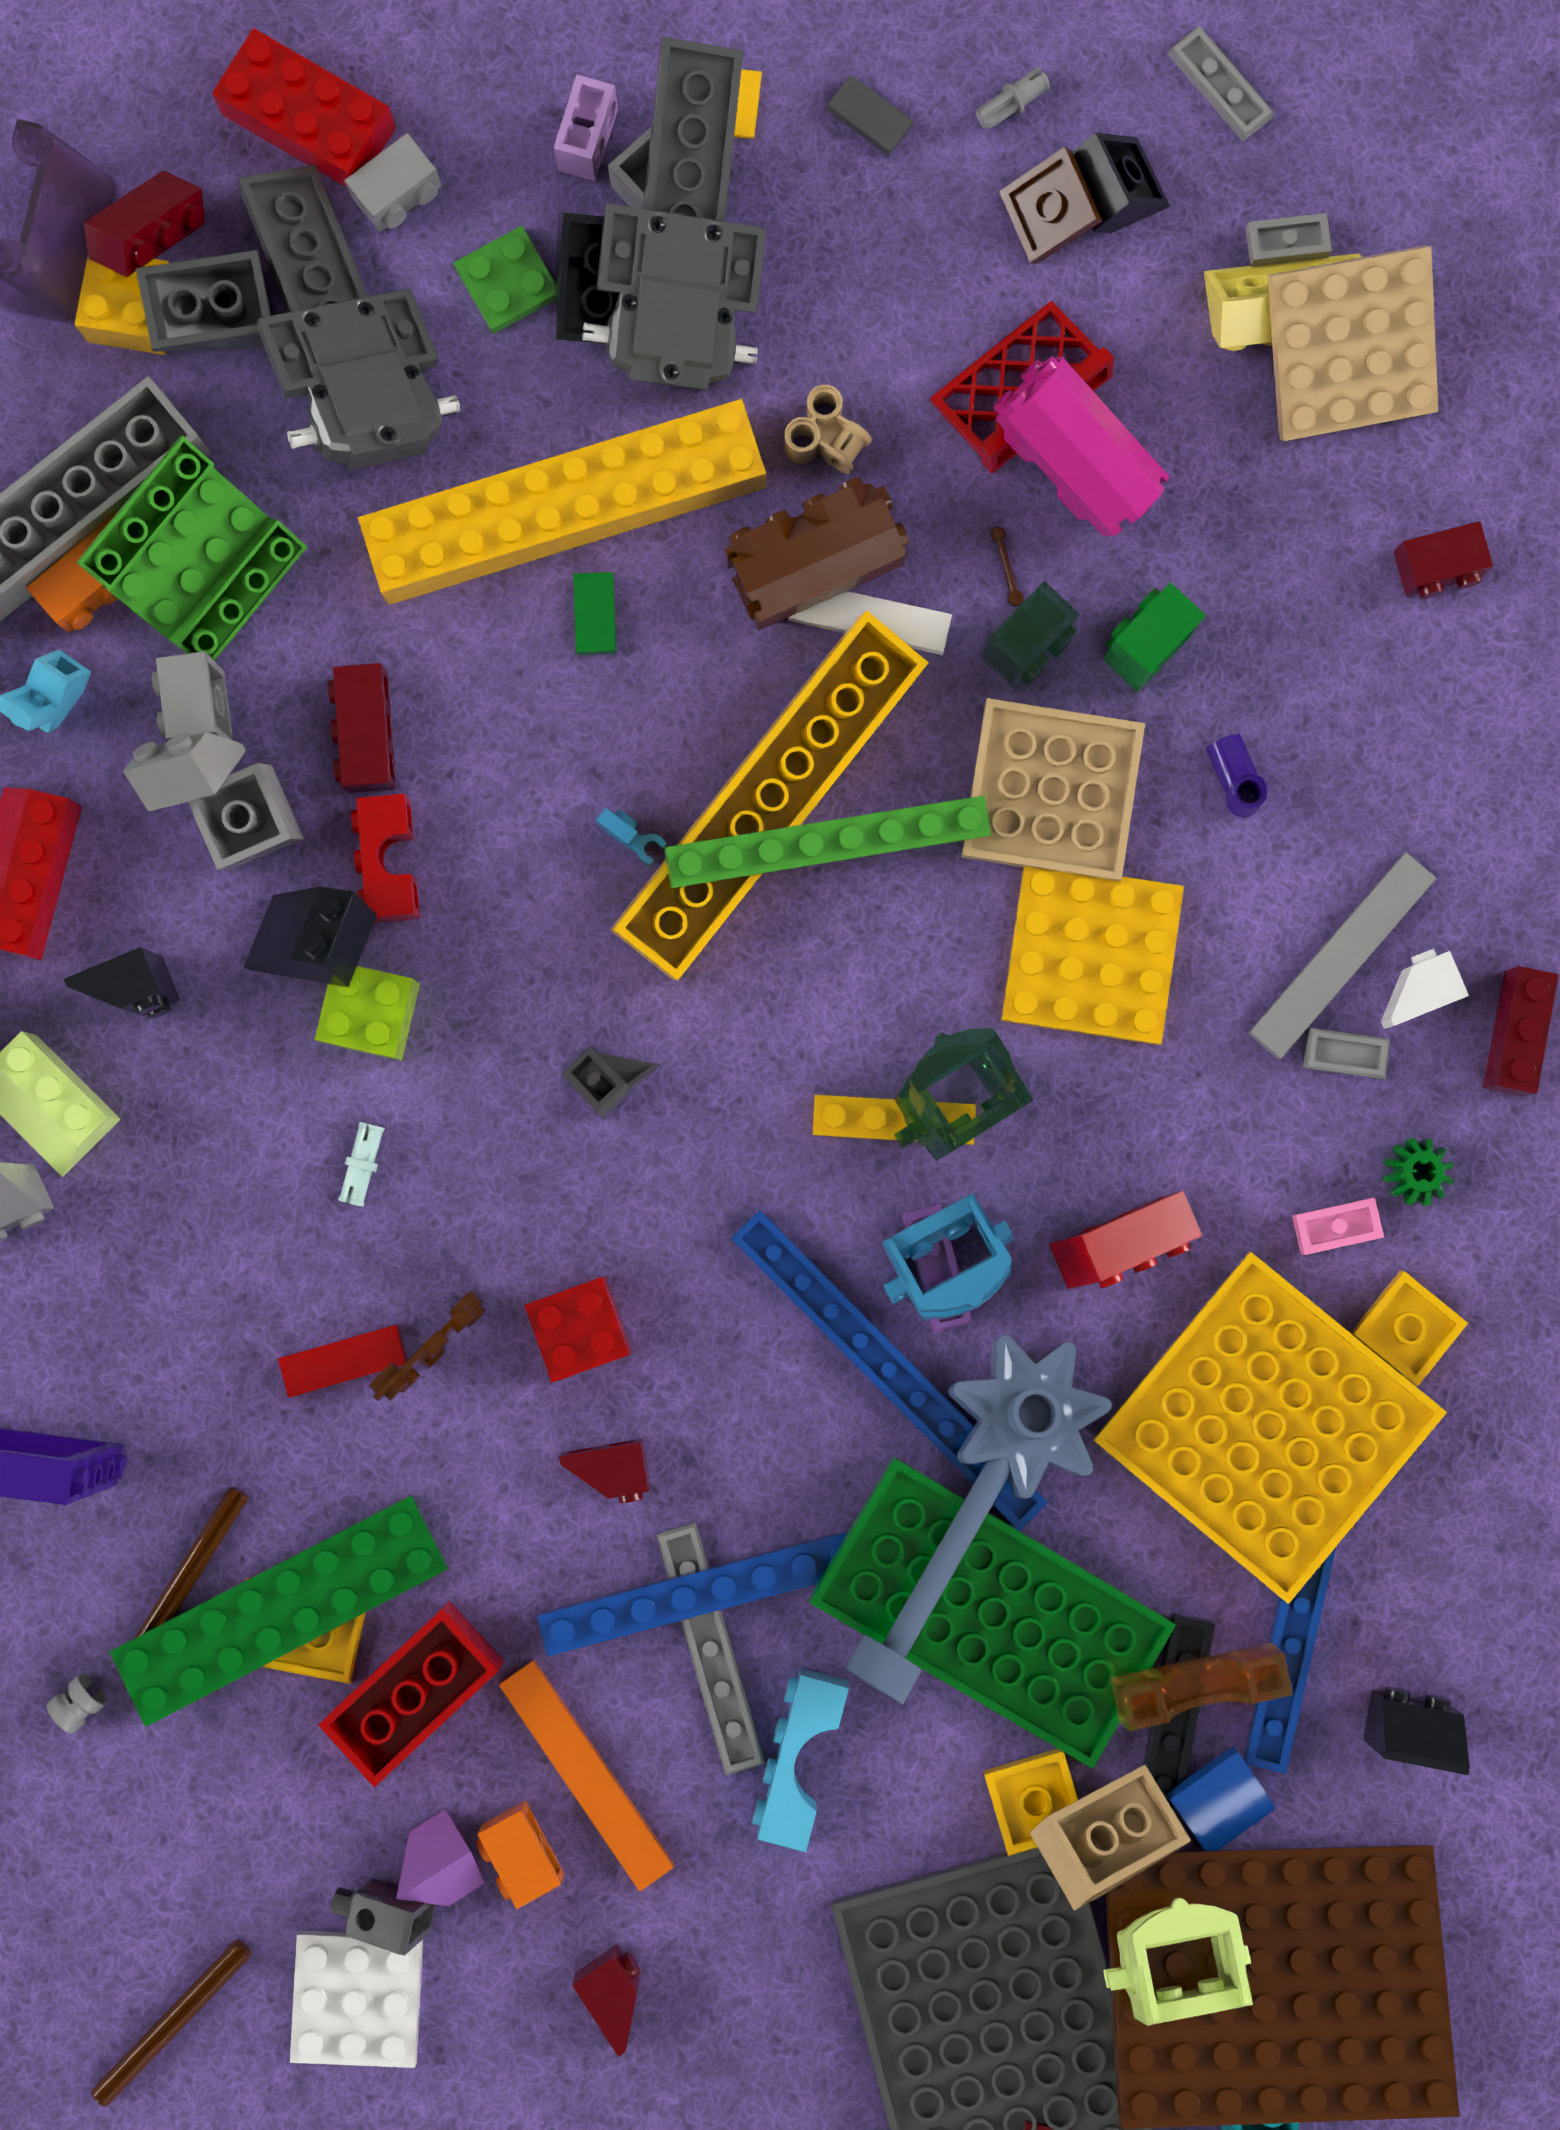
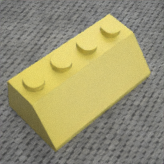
M1360 253L1322 259L1204 271L1212 335L1220 348L1232 351L1242 350L1247 345L1263 343L1272 346L1267 275L1350 260L1362 256Z

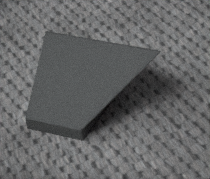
M590 1046L562 1075L593 1109L606 1119L661 1064L597 1053Z

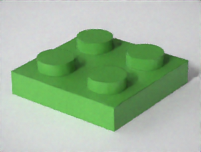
M522 225L453 262L457 273L492 334L556 300V284Z

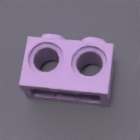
M576 74L553 148L558 171L596 182L618 111L615 85Z

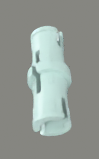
M359 1122L351 1157H346L345 1164L348 1165V1169L338 1200L364 1207V1200L372 1171H377L378 1164L375 1163V1159L385 1128Z

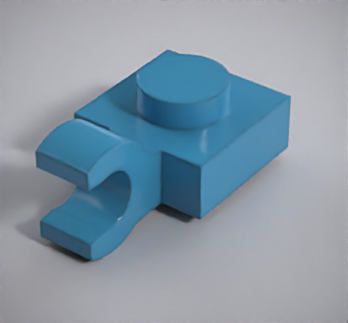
M605 808L596 819L598 826L633 851L640 861L647 866L652 867L654 864V860L645 854V849L648 845L656 844L663 850L667 847L665 840L657 834H638V831L634 829L637 823L619 809L614 814Z

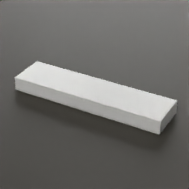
M845 591L788 617V621L845 633L856 618L867 610L912 649L943 655L952 614Z

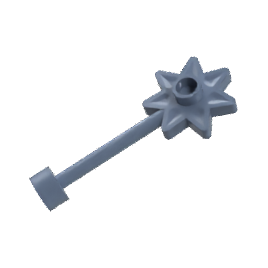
M1002 1335L992 1341L991 1378L956 1382L951 1384L948 1389L950 1397L978 1421L957 1453L959 1462L962 1464L987 1462L883 1644L867 1635H863L844 1668L902 1705L922 1672L919 1667L905 1658L1007 1478L1013 1495L1018 1499H1027L1034 1494L1048 1465L1075 1476H1088L1093 1472L1092 1461L1078 1430L1107 1414L1111 1410L1112 1404L1106 1397L1072 1387L1076 1347L1070 1342L1057 1345L1033 1362L1010 1336Z

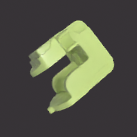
M1176 1898L1171 1906L1157 1909L1141 1916L1117 1933L1121 1966L1103 1970L1106 1987L1111 1988V1991L1125 1988L1131 1999L1134 2018L1147 2026L1253 2005L1245 1966L1251 1964L1248 1945L1243 1943L1238 1917L1233 1912L1212 1905L1188 1904L1184 1899ZM1211 1937L1219 1978L1198 1981V1989L1182 1992L1181 1986L1160 1988L1155 1990V1997L1146 1949Z

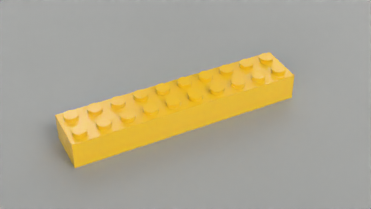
M739 399L358 517V521L380 592L388 605L765 489L766 471L743 400Z
M869 611L863 612L844 633L677 845L801 825L929 662ZM665 859L610 930L669 978L678 981L762 874L671 888Z

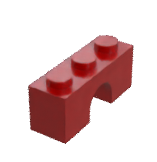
M405 793L356 798L357 810L351 811V824L353 833L359 834L360 849L354 851V862L357 874H362L363 889H359L357 895L377 914L374 923L420 919L417 879L412 874H390L384 867L385 852L392 844L398 841L414 840L411 800Z

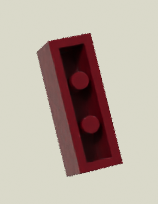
M161 171L84 222L88 258L125 277H129L136 272V268L145 266L205 224L202 188L167 171Z
M382 663L333 667L334 679L328 680V695L330 703L336 704L337 719H331L333 743H338L339 758L333 761L336 783H341V786L348 793L396 789L387 670Z
M1522 966L1504 971L1483 1089L1517 1096H1528L1538 1093L1559 974Z

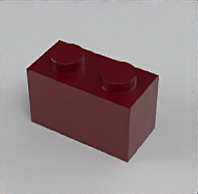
M1481 521L1405 540L1393 551L1406 597L1419 594L1420 599H1428L1443 593V587L1457 584L1458 589L1473 587L1481 583V577L1494 567Z

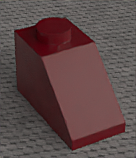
M643 1438L562 1452L559 1456L560 1465L606 1498L618 1497L619 1503L642 1500V1493L649 1492L651 1488Z
M616 1944L575 1972L572 1986L617 2056L620 2057L626 2052L640 1980L638 1975L641 1974V1970L633 1955L629 1951L623 1954Z

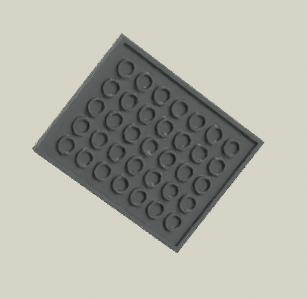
M1038 1847L1008 1856L1007 1852L831 1901L890 2130H1024L1025 2120L1032 2122L1031 2130H1036V2122L1046 2124L1053 2130H1152V2128L1122 2129L1119 2126L1111 1988L1106 1987L1103 1970L1108 1968L1090 1903L1075 1911L1073 1910Z

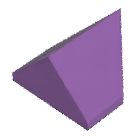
M446 1809L408 1831L409 1835L396 1899L449 1907L485 1884L470 1849Z

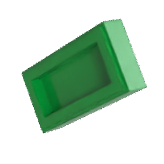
M613 572L573 573L576 654L617 653Z

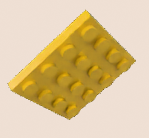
M1024 866L1001 1021L1161 1045L1184 886L1122 877L1121 881H1113Z

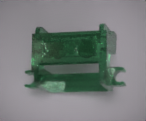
M968 1029L956 1032L950 1036L940 1033L935 1037L934 1046L918 1061L914 1070L906 1078L901 1089L895 1095V1102L903 1113L905 1123L907 1124L905 1128L894 1134L902 1148L917 1140L919 1144L926 1147L930 1155L937 1161L1033 1101L1027 1087L1015 1070L1008 1050L994 1029ZM970 1063L991 1098L979 1105L983 1112L975 1118L971 1119L968 1113L949 1124L927 1088L965 1064Z

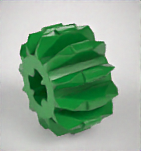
M1408 1138L1405 1142V1148L1401 1145H1394L1391 1148L1392 1153L1398 1160L1384 1159L1383 1165L1393 1168L1394 1174L1384 1175L1383 1181L1397 1182L1390 1191L1393 1197L1404 1194V1204L1414 1205L1418 1199L1421 1206L1431 1205L1432 1196L1437 1199L1445 1197V1192L1441 1185H1452L1454 1182L1453 1178L1445 1175V1170L1452 1169L1455 1165L1452 1161H1441L1447 1149L1438 1147L1433 1150V1140L1429 1138L1423 1139L1420 1144L1416 1138ZM1423 1164L1425 1171H1422L1421 1174H1425V1178L1415 1179L1412 1173L1417 1172V1170H1414L1413 1166Z

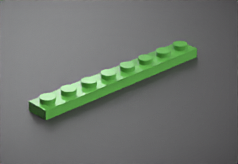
M984 795L665 847L664 851L671 888L987 837L991 836Z

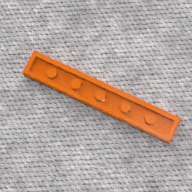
M532 1659L501 1681L499 1687L639 1892L673 1869V1861L535 1659Z

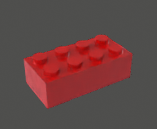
M255 28L251 30L211 93L222 116L308 166L316 165L320 173L346 188L344 180L380 154L396 129L388 105Z
M449 1600L330 1711L318 1726L375 1788L500 1670L505 1661Z

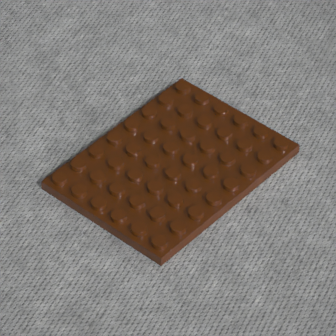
M1433 1845L1175 1851L1106 1893L1110 1968L1121 1966L1117 1933L1141 1916L1151 1911L1171 1906L1176 1898H1182L1188 1904L1212 1905L1235 1913L1239 1920L1243 1943L1248 1945L1251 1964L1245 1965L1253 2005L1147 2026L1134 2018L1131 1999L1125 1988L1111 1991L1119 2126L1122 2129L1460 2117ZM1211 1937L1146 1949L1155 1997V1990L1160 1988L1181 1986L1182 1992L1198 1989V1981L1219 1978Z

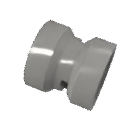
M80 1673L68 1684V1690L65 1693H58L47 1703V1710L53 1721L70 1734L76 1733L86 1723V1717L90 1713H98L107 1704V1697L102 1690L98 1691L93 1697L85 1691L94 1682L86 1674Z

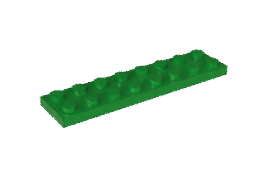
M410 1495L109 1651L144 1726L147 1727L446 1571L448 1566L413 1495Z

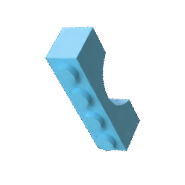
M801 1667L798 1678H789L784 1697L785 1702L791 1703L787 1719L779 1717L773 1742L780 1744L777 1758H768L763 1777V1783L769 1784L765 1800L758 1798L752 1819V1824L758 1825V1840L806 1853L817 1808L816 1801L807 1795L799 1785L795 1776L794 1765L800 1749L810 1738L821 1732L839 1728L849 1690L848 1680Z

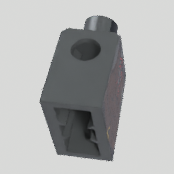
M372 1879L357 1891L339 1887L332 1900L331 1912L348 1917L345 1931L348 1937L405 1956L429 1935L435 1905L396 1899L399 1884Z

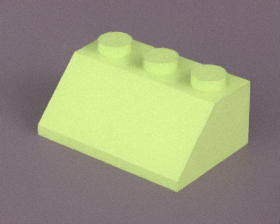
M21 1031L0 1052V1115L63 1177L121 1119L36 1034Z

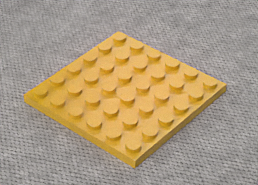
M1248 1252L1093 1440L1289 1604L1447 1412L1256 1255Z

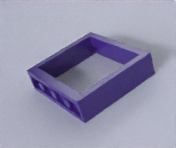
M0 1428V1496L68 1505L117 1485L118 1479H122L123 1467L127 1466V1456L122 1455L123 1444Z

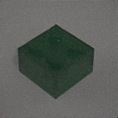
M1044 581L988 638L981 659L1015 691L1023 683L1030 687L1045 671L1044 667L1050 660L1048 657L1052 655L1057 659L1072 643L1071 639L1078 631L1074 625L1080 613Z

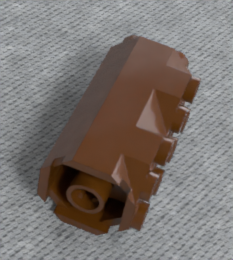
M861 477L852 478L844 482L839 487V491L826 497L824 494H817L808 498L802 504L805 511L798 517H790L787 510L779 511L769 516L765 520L766 524L752 530L750 527H743L728 537L731 545L724 550L725 560L728 569L735 567L737 575L732 578L750 619L755 620V626L758 631L904 565L905 557H907L905 546L910 544L903 524L901 522L895 524L889 512L893 506L884 486L875 489L872 484H863Z

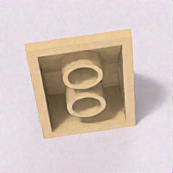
M1146 1765L1047 1816L1030 1832L1074 1911L1106 1894L1191 1841Z

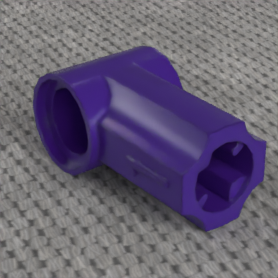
M1240 733L1231 734L1209 745L1206 748V752L1226 794V804L1230 812L1237 817H1251L1267 799L1269 789L1264 778L1257 774ZM1246 788L1251 790L1255 795L1256 801L1254 803L1242 801L1238 796V789Z

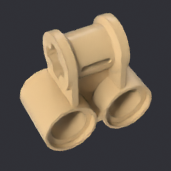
M830 385L814 387L807 397V417L793 419L785 429V452L792 462L807 464L819 455L830 466L844 474H850L853 469L852 462L861 449L868 447L872 441L871 436L864 428L842 417V396L835 387ZM819 404H828L834 408V411L828 415H822L817 413L814 408ZM798 436H807L812 440V443L807 447H798L792 440Z

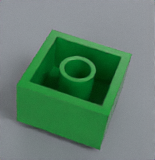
M1171 582L1161 592L1155 587L1139 604V609L1132 616L1134 620L1132 621L1127 616L1113 630L1111 638L1105 643L1109 650L1103 661L1136 692L1183 646L1206 617Z

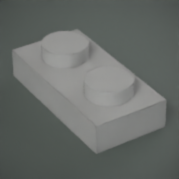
M1327 213L1248 222L1245 228L1250 267L1328 258L1332 252Z

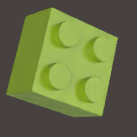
M357 966L349 987L327 985L314 1040L323 1044L402 1061L420 983L413 978Z

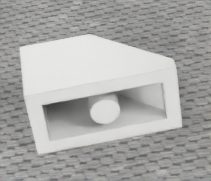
M1431 949L1411 957L1413 966L1401 971L1381 1020L1384 1029L1469 996L1450 951L1437 956L1435 950Z

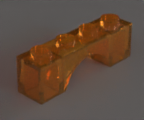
M1273 1643L1110 1678L1119 1720L1128 1731L1169 1723L1177 1714L1202 1705L1220 1702L1255 1704L1293 1695L1285 1655Z

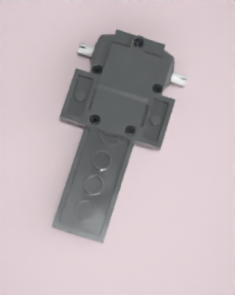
M662 37L660 39L643 209L610 203L605 204L597 290L619 293L616 308L608 318L607 326L584 322L583 330L593 333L584 332L582 334L583 341L605 343V352L609 363L626 373V380L704 391L709 390V383L727 379L732 371L734 361L756 364L757 357L748 356V354L757 355V347L736 345L734 314L735 311L757 313L767 228L725 222L743 50L669 37Z
M316 165L239 178V191L287 310V313L258 318L257 330L284 399L306 395L309 401L308 428L287 432L291 448L295 449L312 444L316 452H320L328 461L346 464L350 471L425 454L428 443L438 436L442 422L441 415L459 412L460 404L459 400L457 401L456 395L437 399L421 373V370L436 367L439 358L411 288L373 296L367 295Z

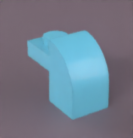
M61 650L36 658L26 684L0 695V712L10 718L13 724L27 731L39 727L46 733H50L59 727L83 694L91 671Z

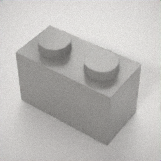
M408 133L344 180L352 199L379 233L387 227L392 229L399 226L405 220L409 210L418 203L425 205L431 202L437 195L438 188L442 186L436 168Z

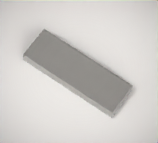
M1200 26L1169 49L1168 56L1242 142L1273 118L1275 114L1273 110Z

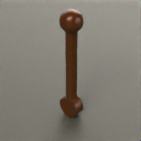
M996 526L991 530L990 536L997 543L1010 591L1008 602L1012 606H1019L1023 603L1024 595L1021 591L1017 590L1004 543L1006 531L1004 528Z

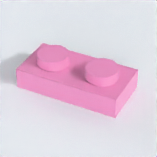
M1367 1198L1292 1215L1301 1255L1384 1238L1375 1198Z

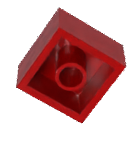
M606 1276L524 1305L551 1383L632 1353Z

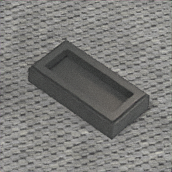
M850 75L827 104V111L888 157L913 127V120L852 75Z

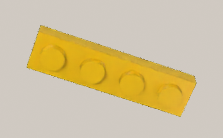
M815 1095L812 1135L974 1145L976 1104Z

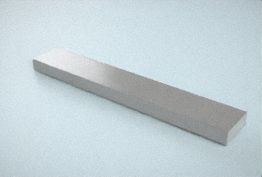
M1407 852L1403 853L1252 1027L1248 1034L1273 1056L1281 1059L1437 878Z
M696 1522L657 1533L656 1536L669 1578L709 1567ZM722 1610L682 1620L681 1623L725 1775L765 1764Z

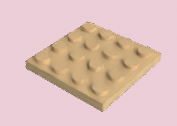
M1424 245L1267 275L1280 440L1288 441L1438 412L1431 246Z
M987 698L970 798L985 795L991 836L964 840L961 858L1121 881L1145 723Z

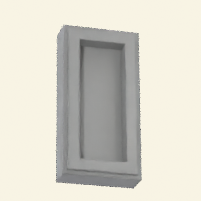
M1308 1028L1303 1068L1383 1080L1386 1077L1390 1039Z

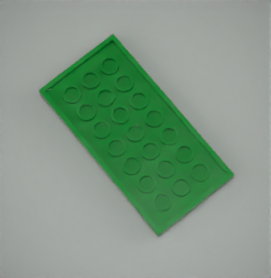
M893 1456L809 1597V1603L861 1634L867 1635L883 1644L965 1498ZM988 1512L905 1659L1093 1769L1176 1624Z

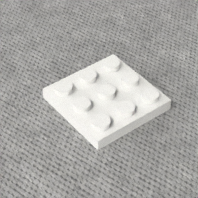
M299 1931L296 1940L290 2063L415 2068L417 2064L423 1940L403 1956L350 1938L346 1935V1932Z

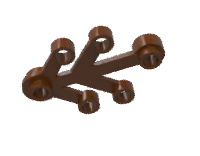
M472 1290L469 1291L450 1310L449 1314L452 1318L441 1330H437L401 1368L392 1362L371 1382L369 1387L375 1392L373 1398L380 1401L385 1396L391 1401L400 1392H406L421 1376L413 1368L423 1363L430 1369L446 1353L443 1347L449 1341L447 1337L454 1330L459 1333L466 1326L471 1327L484 1314L486 1309L481 1305L483 1301Z

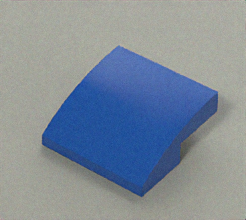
M1234 1746L1166 1793L1205 1851L1220 1850L1276 1809Z

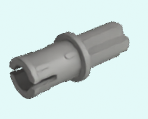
M1036 67L1015 83L1005 84L1000 94L977 109L976 117L981 127L991 129L1011 114L1019 115L1024 111V106L1050 89V83L1045 72L1041 73V68Z

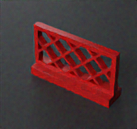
M1052 300L930 397V402L980 455L982 463L991 474L1017 453L1004 440V430L996 421L998 412L974 411L975 395H996L999 400L1009 390L1015 392L1019 387L1004 386L1006 370L1025 371L1035 361L1036 346L1059 347L1058 357H1063L1064 347L1081 348L1088 356L1080 363L1068 364L1093 392L1113 377L1114 356L1104 346L1099 350ZM1051 316L1061 327L1060 337L1037 336V327ZM1032 331V336H1025ZM1014 344L1030 345V361H1008L1007 350ZM1002 355V360H996L999 356ZM984 368L1001 370L999 386L976 385L977 374ZM972 379L971 385H967L966 383ZM953 393L970 394L969 410H952L944 401ZM962 420H968V425H966ZM973 420L996 421L995 432L981 441L972 431Z

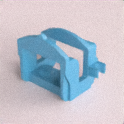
M974 1193L882 1241L885 1252L898 1275V1278L884 1285L885 1291L892 1304L909 1297L924 1321L953 1317L978 1308L989 1300L1011 1275L1010 1266L1012 1265V1259L1004 1245L1014 1240L1012 1237L1013 1233L1006 1221L992 1226ZM973 1223L990 1257L922 1293L905 1259L911 1257L912 1260H916L927 1255L933 1250V1244L946 1237L948 1240L959 1238L969 1231L970 1227L968 1225Z

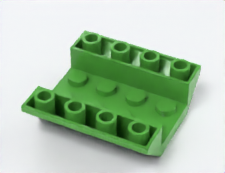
M181 435L76 563L100 585L184 653L205 651L215 661L305 551L307 546L278 520L267 516L213 468L215 464Z

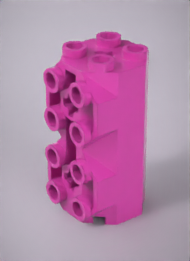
M1052 356L1043 364L1040 360H1037L1022 374L1021 378L1024 382L1015 392L1012 390L1006 392L993 407L999 413L996 421L1004 430V440L1025 462H1035L1057 487V497L1078 520H1088L1102 536H1115L1123 530L1118 525L1120 522L1127 518L1131 524L1134 523L1161 496L1164 491V486L1161 482H1167L1169 475L1063 357L1054 358Z

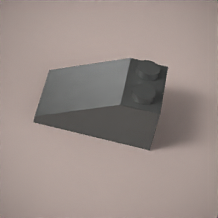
M257 250L136 268L153 352L244 350L264 346L257 330L258 318L273 316L263 264Z

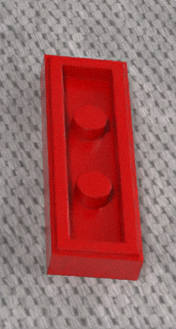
M398 1324L277 1358L288 1398L381 1372L392 1362L397 1366H401L408 1361Z

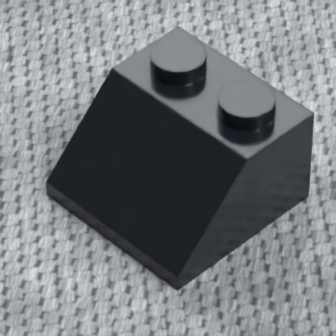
M1095 132L1072 151L1102 219L1101 223L1091 228L1093 232L1113 233L1170 207L1137 137Z
M142 947L64 979L66 987L137 1015L144 1016L147 1014L149 1019L169 1013L172 1010L170 1004L180 1001L163 956Z
M1385 1687L1384 1693L1371 1692L1363 1740L1384 1759L1469 1775L1470 1763L1464 1715L1454 1707H1451V1700L1435 1695H1426L1425 1701L1411 1699L1410 1692L1395 1687Z

